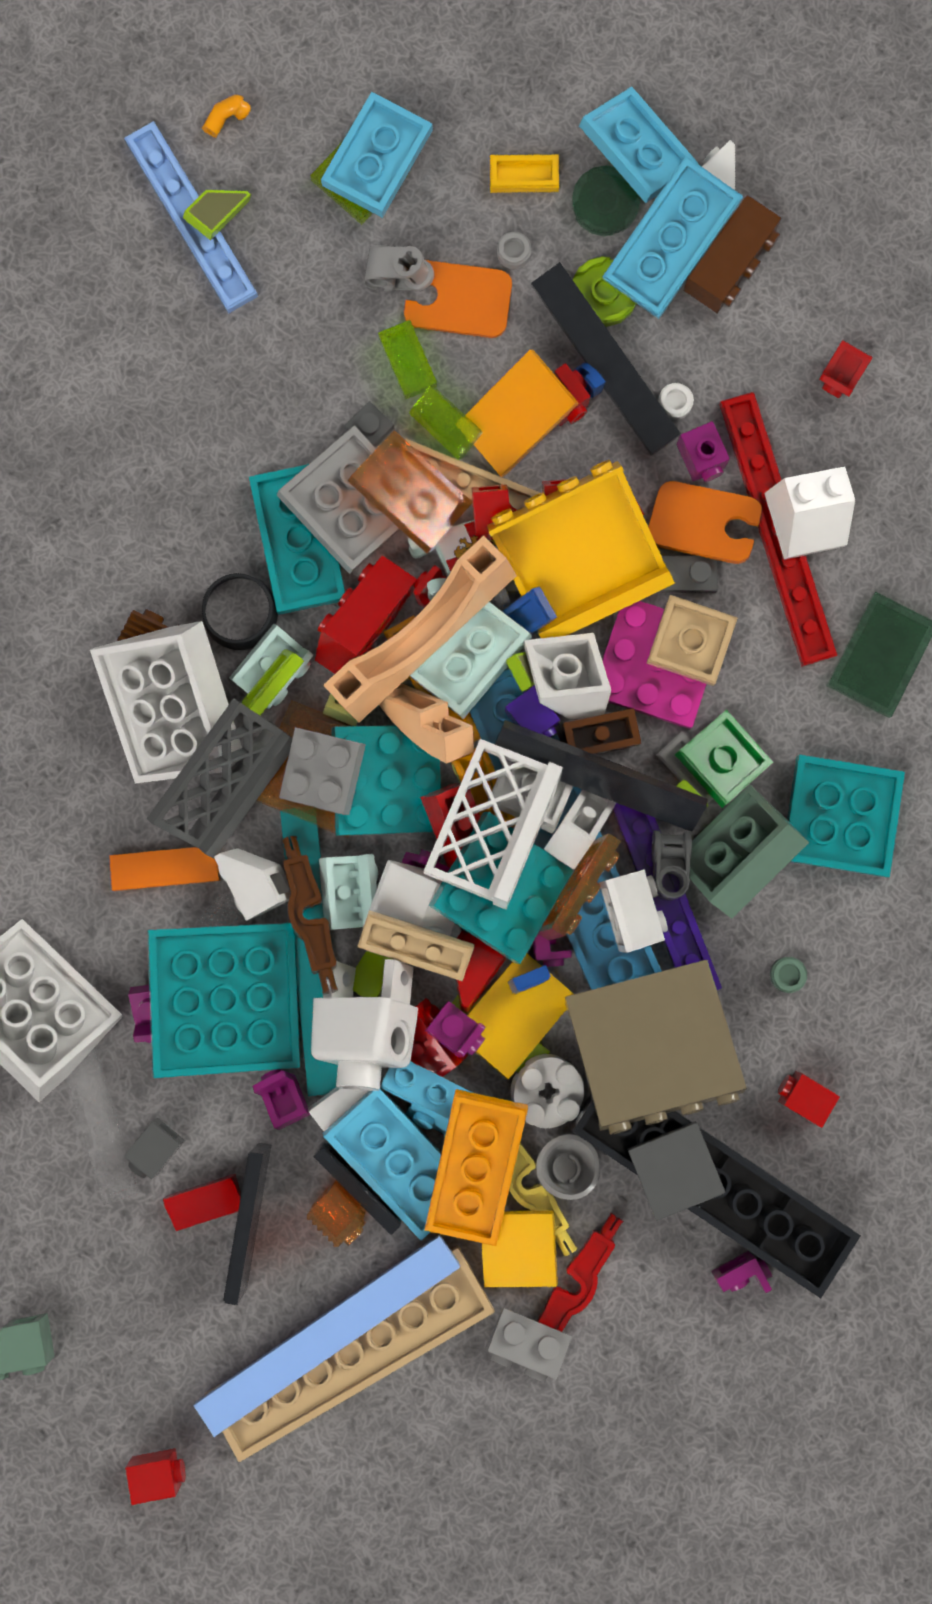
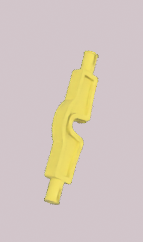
M520 1142L509 1191L519 1204L531 1211L554 1210L555 1241L563 1255L568 1256L570 1252L563 1241L566 1242L572 1253L577 1250V1246H575L566 1231L569 1228V1224L560 1210L555 1197L547 1192L540 1183L530 1188L522 1185L523 1177L536 1168V1163Z

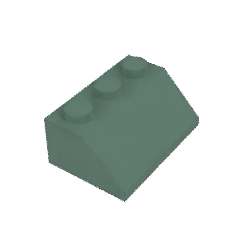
M749 784L692 841L690 879L710 903L732 919L809 842L776 808Z

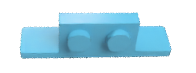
M411 1061L407 1067L388 1068L381 1083L383 1090L410 1103L405 1114L411 1117L417 1126L424 1129L433 1128L443 1134H446L455 1089L471 1092Z

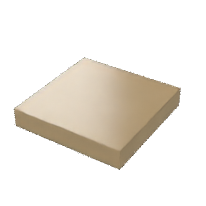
M670 595L646 663L714 686L738 618Z

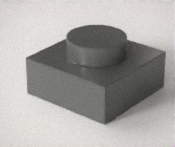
M370 401L345 424L347 430H350L355 425L374 447L395 429L394 424Z

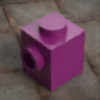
M713 421L681 434L676 444L693 482L703 478L704 482L718 478L724 473L722 469H725L730 460Z

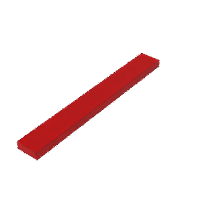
M751 392L720 401L719 406L748 497L756 499L762 507L758 529L801 666L834 658L837 656V652L806 555L784 560L764 493L782 479L755 394Z

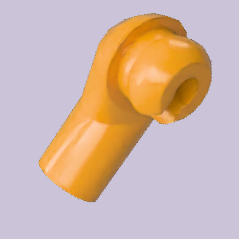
M236 94L216 103L202 126V130L217 138L229 117L234 115L238 120H243L248 116L251 110L250 104L243 100V96Z

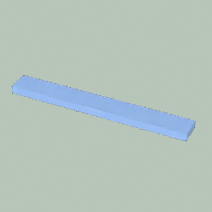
M439 1234L200 1398L194 1404L195 1409L213 1437H215L459 1269L460 1264Z

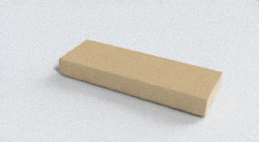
M369 910L357 948L463 981L474 944Z

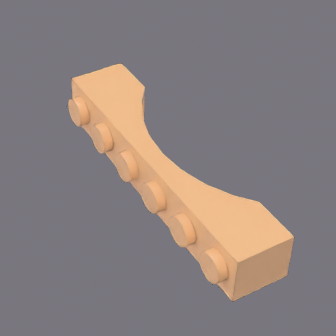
M484 536L481 537L456 561L440 590L408 625L380 646L348 661L323 686L360 723L517 576L507 558Z

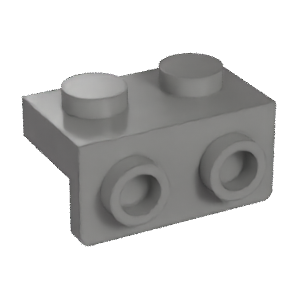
M502 1307L490 1342H487L485 1349L492 1353L490 1360L508 1368H511L513 1362L526 1367L525 1375L545 1382L547 1376L555 1380L557 1379L572 1336Z

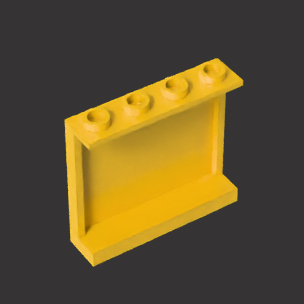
M610 460L598 463L590 469L592 474L578 480L577 476L568 478L557 485V491L547 496L543 492L536 494L524 501L525 507L515 512H512L511 509H506L491 518L493 523L487 525L488 531L493 537L498 550L507 558L517 575L513 580L521 597L531 589L540 586L557 616L556 619L538 631L540 638L567 636L675 584L624 475L623 467L618 461L611 463Z

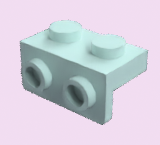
M273 624L229 679L248 694L284 649L296 653L304 662L268 705L267 709H270L272 705L277 706L284 700L288 693L286 688L295 678L299 679L307 672L311 665L309 660L313 657V654L298 644L278 625Z
M364 854L359 856L320 858L323 915L329 922V929L363 927L377 890L378 868L375 864L374 855Z

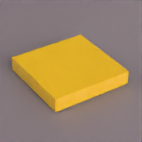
M554 1210L504 1211L496 1246L482 1243L484 1287H557Z

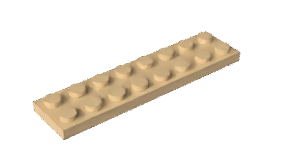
M459 1245L450 1249L460 1264L459 1269L222 1431L238 1462L248 1458L495 1313L491 1302ZM214 1387L213 1389L207 1391V1392L204 1394V1396H205L206 1394H208L209 1392H211L212 1390H214L216 1387Z

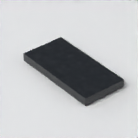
M258 1143L248 1153L223 1298L226 1304L238 1305L248 1287L271 1144Z

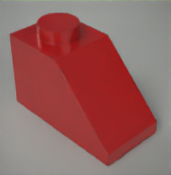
M462 931L457 939L474 944L463 981L455 979L460 1009L467 1015L507 958L469 932Z

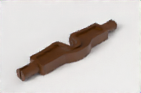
M290 836L293 850H291L289 839L286 837L282 842L287 855V860L283 861L291 892L288 902L289 920L296 935L304 941L311 971L313 974L319 975L323 994H330L327 979L329 980L331 991L334 993L338 991L333 974V969L337 967L331 944L329 922L326 918L308 920L303 916L307 909L322 903L321 893L312 874L307 855H301L297 836Z

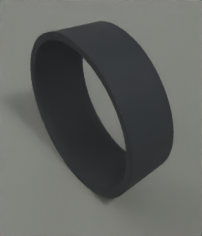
M234 573L217 579L207 589L202 601V618L208 634L218 644L229 649L247 650L254 648L270 627L277 623L278 613L272 591L265 583L247 574ZM238 578L249 579L256 582L267 596L269 603L267 620L263 627L251 637L239 640L225 638L215 632L207 620L206 605L212 592L226 581Z

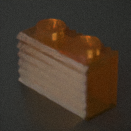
M335 1180L313 1202L307 1213V1220H312V1225H317V1231H323V1236H328V1241H333V1247H339L343 1242L349 1246L364 1230L362 1227L366 1224L363 1220L366 1210Z

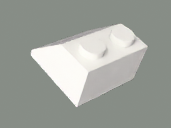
M845 467L784 478L764 493L784 560L837 549L848 544L855 497Z
M594 633L524 640L525 652L541 704L568 719L587 718L605 714L611 687Z
M392 860L387 861L369 910L450 936L455 924L428 906L440 887L441 880L424 874V868Z
M645 870L599 882L619 952L628 953L665 940L663 932L668 931L663 911H656L653 897L658 896L652 875L646 877Z

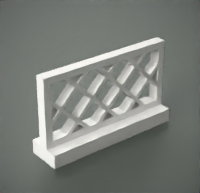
M480 739L425 866L424 874L493 901V905L507 910L560 781L563 767L551 762L548 765ZM485 751L499 757L503 768L484 776L479 764L483 752ZM506 760L513 762L515 764L508 766ZM522 767L538 772L533 784L518 789L511 773ZM475 771H477L479 778L472 780ZM506 774L513 792L494 799L487 781ZM482 784L490 801L470 808L465 797L468 789ZM529 792L526 802H524L522 795ZM516 797L522 809L519 817L505 822L498 804ZM463 803L465 811L458 813L460 806ZM493 807L500 824L480 832L473 814ZM469 817L476 834L456 842L451 831L453 823ZM516 825L512 835H510L508 828ZM503 830L508 841L506 850L490 855L483 838ZM447 837H449L451 844L443 847ZM479 840L486 858L466 866L459 847ZM452 850L455 851L462 867L449 873L434 868L439 856ZM501 859L497 869L493 861ZM489 863L494 879L490 888L486 889L474 884L469 871ZM465 874L467 880H464L457 876Z

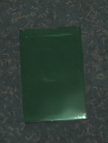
M877 592L873 593L826 686L888 718L892 717L932 638V620Z

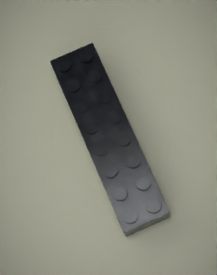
M590 1094L580 1109L578 1116L571 1123L570 1128L572 1132L637 1175L628 1153V1148L692 1123V1121L679 1112L674 1111L666 1113L668 1119L651 1125H646L645 1119L630 1123L632 1129L610 1135L609 1129L600 1131L597 1112L592 1094ZM699 1127L726 1193L692 1206L688 1210L821 1299L861 1235Z

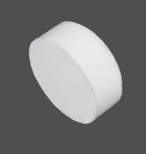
M672 383L665 386L658 398V402L671 420H679L686 417L691 411L694 401L691 390L680 383Z

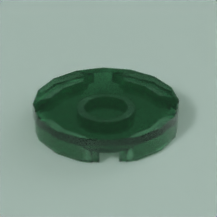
M605 165L594 167L582 174L574 186L571 205L576 220L582 228L591 234L605 237L620 231L623 232L631 226L637 217L641 198L615 167Z

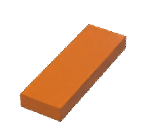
M197 847L109 855L112 891L221 881L219 866L215 858L206 855Z

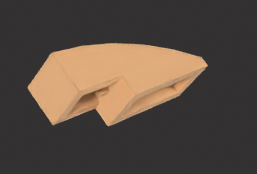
M400 684L379 704L381 709L401 732L421 749L447 764L474 752L472 725L449 716L448 702L405 684Z

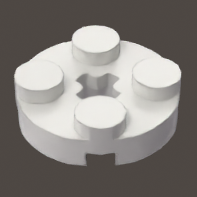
M554 1054L537 1055L524 1063L526 1066L520 1070L519 1074H515L511 1083L512 1101L528 1105L525 1121L539 1128H555L565 1124L567 1121L574 1120L580 1112V1105L584 1097V1084L575 1067ZM549 1082L556 1089V1092L550 1099L546 1100L544 1096H539V1091L544 1090L545 1083Z

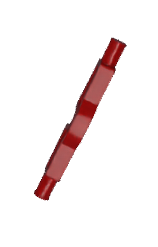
M610 1213L600 1232L597 1230L592 1231L584 1246L566 1268L567 1274L572 1276L581 1285L580 1290L576 1293H571L560 1286L554 1287L537 1322L562 1332L572 1315L581 1312L588 1306L597 1289V1275L615 1248L612 1238L624 1222L622 1219Z

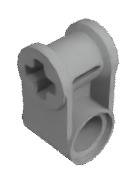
M385 245L370 247L364 284L368 288L376 290L377 287L385 288L384 291L387 292L392 290L421 291L428 288L433 282L434 269L429 262L424 260L421 251L416 247H389Z

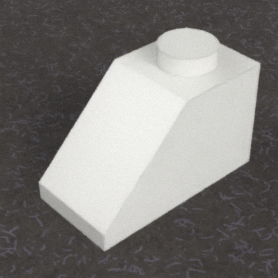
M582 790L544 850L557 860L575 869L594 842L616 802Z

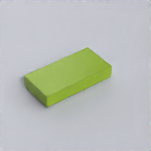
M284 649L242 700V704L261 715L303 664L304 660L296 653Z

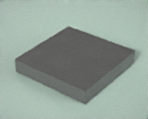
M696 1121L627 1149L656 1221L726 1193Z

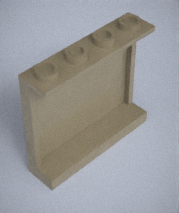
M708 960L565 997V1005L568 1016L571 1018L597 1112L600 1131L609 1129L610 1135L632 1129L630 1123L644 1119L646 1125L659 1123L668 1119L666 1113L681 1110L682 1115L693 1114L704 1110L702 1104L717 1100L718 1106L731 1104L739 1101L738 1094H742L747 1089Z

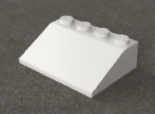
M203 621L164 628L90 650L135 784L176 778L229 705ZM234 721L231 724V730L236 729ZM239 738L231 741V752L242 748ZM222 745L214 747L209 754V760L222 756ZM238 761L232 762L231 767ZM222 767L209 771V774L222 772Z
M21 919L0 936V1065L40 1102L72 1073L122 1018V1014Z

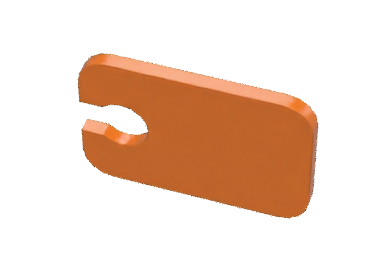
M426 260L434 269V279L430 285L436 289L438 296L435 302L430 305H421L417 301L412 300L405 301L404 318L411 327L488 338H497L505 332L512 290V279L507 272L498 269Z
M669 481L664 483L658 491L648 528L659 548L740 564L749 559L754 540L730 538L725 532V527L728 522L734 519H740L748 525L758 527L762 507L752 497L677 481Z

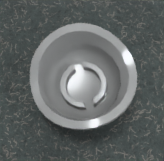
M566 1134L555 1137L540 1150L536 1160V1174L540 1184L551 1195L564 1200L580 1199L588 1195L598 1182L600 1167L597 1152L592 1144L580 1136Z

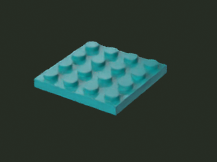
M291 923L147 930L153 1078L300 1068L295 935Z

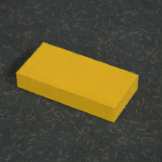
M559 154L490 155V193L559 192Z

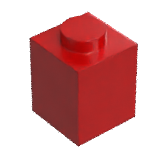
M797 1071L794 1072L793 1076L787 1075L778 1089V1094L781 1095L778 1100L780 1104L823 1128L840 1098L839 1095Z
M175 1448L132 1456L125 1467L131 1505L176 1497L182 1485L181 1483L185 1482L186 1478L183 1459H177Z

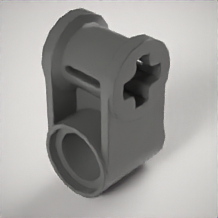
M653 831V879L658 897L663 900H675L684 895L689 888L692 838L689 831H684L683 835L661 834L660 831ZM665 874H673L678 878L680 886L677 892L671 893L664 889L662 879Z

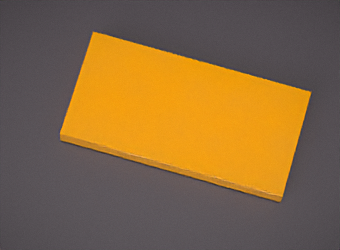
M455 1089L424 1231L496 1246L528 1105Z

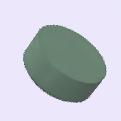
M782 957L771 966L770 980L779 991L794 993L805 985L807 970L800 960L793 957Z

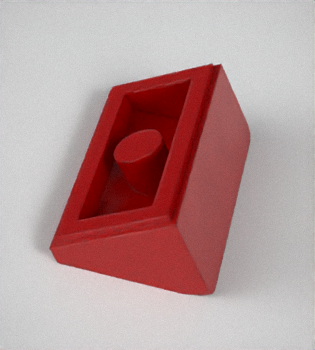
M232 1174L167 1195L163 1198V1202L175 1230L179 1231L238 1212L241 1190L236 1174Z

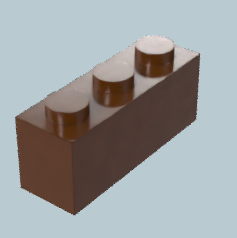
M747 195L689 275L683 291L717 314L724 304L730 307L741 291V288L738 287L743 277L749 280L759 267L761 261L757 257L764 249L769 252L777 242L780 233L776 230L782 218Z

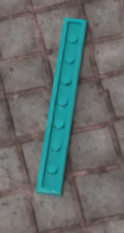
M316 807L281 810L283 839L288 837L291 850H293L290 836H297L301 855H307L312 874L322 897L319 865L321 850ZM284 848V856H285V860H287V855H286V851H285V848ZM323 903L307 909L303 913L304 918L308 920L324 918ZM294 932L296 978L308 1096L326 1095L336 1088L338 1065L317 1060L311 1054L314 998H323V990L319 975L313 974L311 971L304 941Z

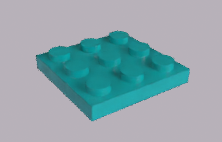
M347 726L331 728L332 736L366 744L350 814L342 815L335 813L336 836L434 832L420 797L441 788L440 760L417 746L397 726Z
M797 755L787 820L809 843L790 862L885 878L890 877L905 772Z
M483 812L477 822L480 832L500 824L497 817L490 812ZM509 827V833L512 835L514 829ZM474 829L471 832L470 836L476 834ZM503 830L483 838L490 855L506 850L508 845ZM479 840L464 845L460 851L466 866L486 858ZM534 843L507 910L493 905V901L443 881L428 906L512 962L521 964L573 870ZM458 858L455 859L448 873L462 868ZM501 859L493 861L497 869ZM489 863L469 871L474 884L486 889L490 888L494 875ZM465 874L457 876L459 878L467 880Z

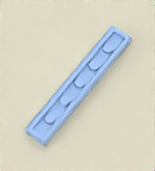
M153 121L124 138L126 144L228 314L257 298L256 290L221 232L219 231L210 241L183 219L184 211L199 196L155 122Z

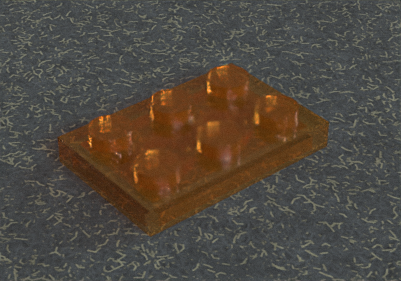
M395 430L348 479V482L427 554L472 504V501Z
M609 833L594 840L563 888L539 930V935L547 940L564 937L566 933L571 935L582 919L578 912L585 901L590 903L595 898L601 887L597 883L599 877L604 870L606 872L611 870L620 855L615 851L621 842Z

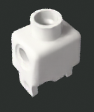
M395 959L385 960L381 997H353L356 968L336 961L337 967L333 969V974L338 991L332 993L329 980L327 979L330 994H323V998H314L311 1054L317 1060L338 1065L336 1087L359 1091H379L382 1068H403L410 1064L419 1009L410 1005L413 966Z

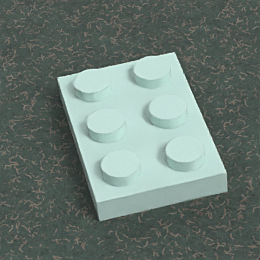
M488 602L416 669L410 677L436 698L448 702V708L464 719L508 667L506 659L516 653H520L524 648V640H531L532 636L527 630Z

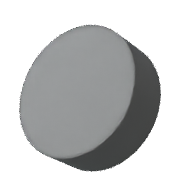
M519 232L504 234L497 244V257L500 263L510 269H518L527 264L531 256V243L529 239Z

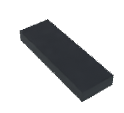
M325 1143L315 1153L313 1157L390 1235L400 1227L401 1219L328 1143Z

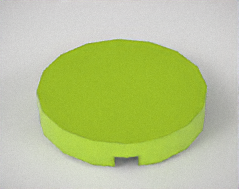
M601 256L590 259L580 266L574 275L573 281L605 327L619 324L628 318L637 303L603 280L602 276L613 260L610 259L611 257Z

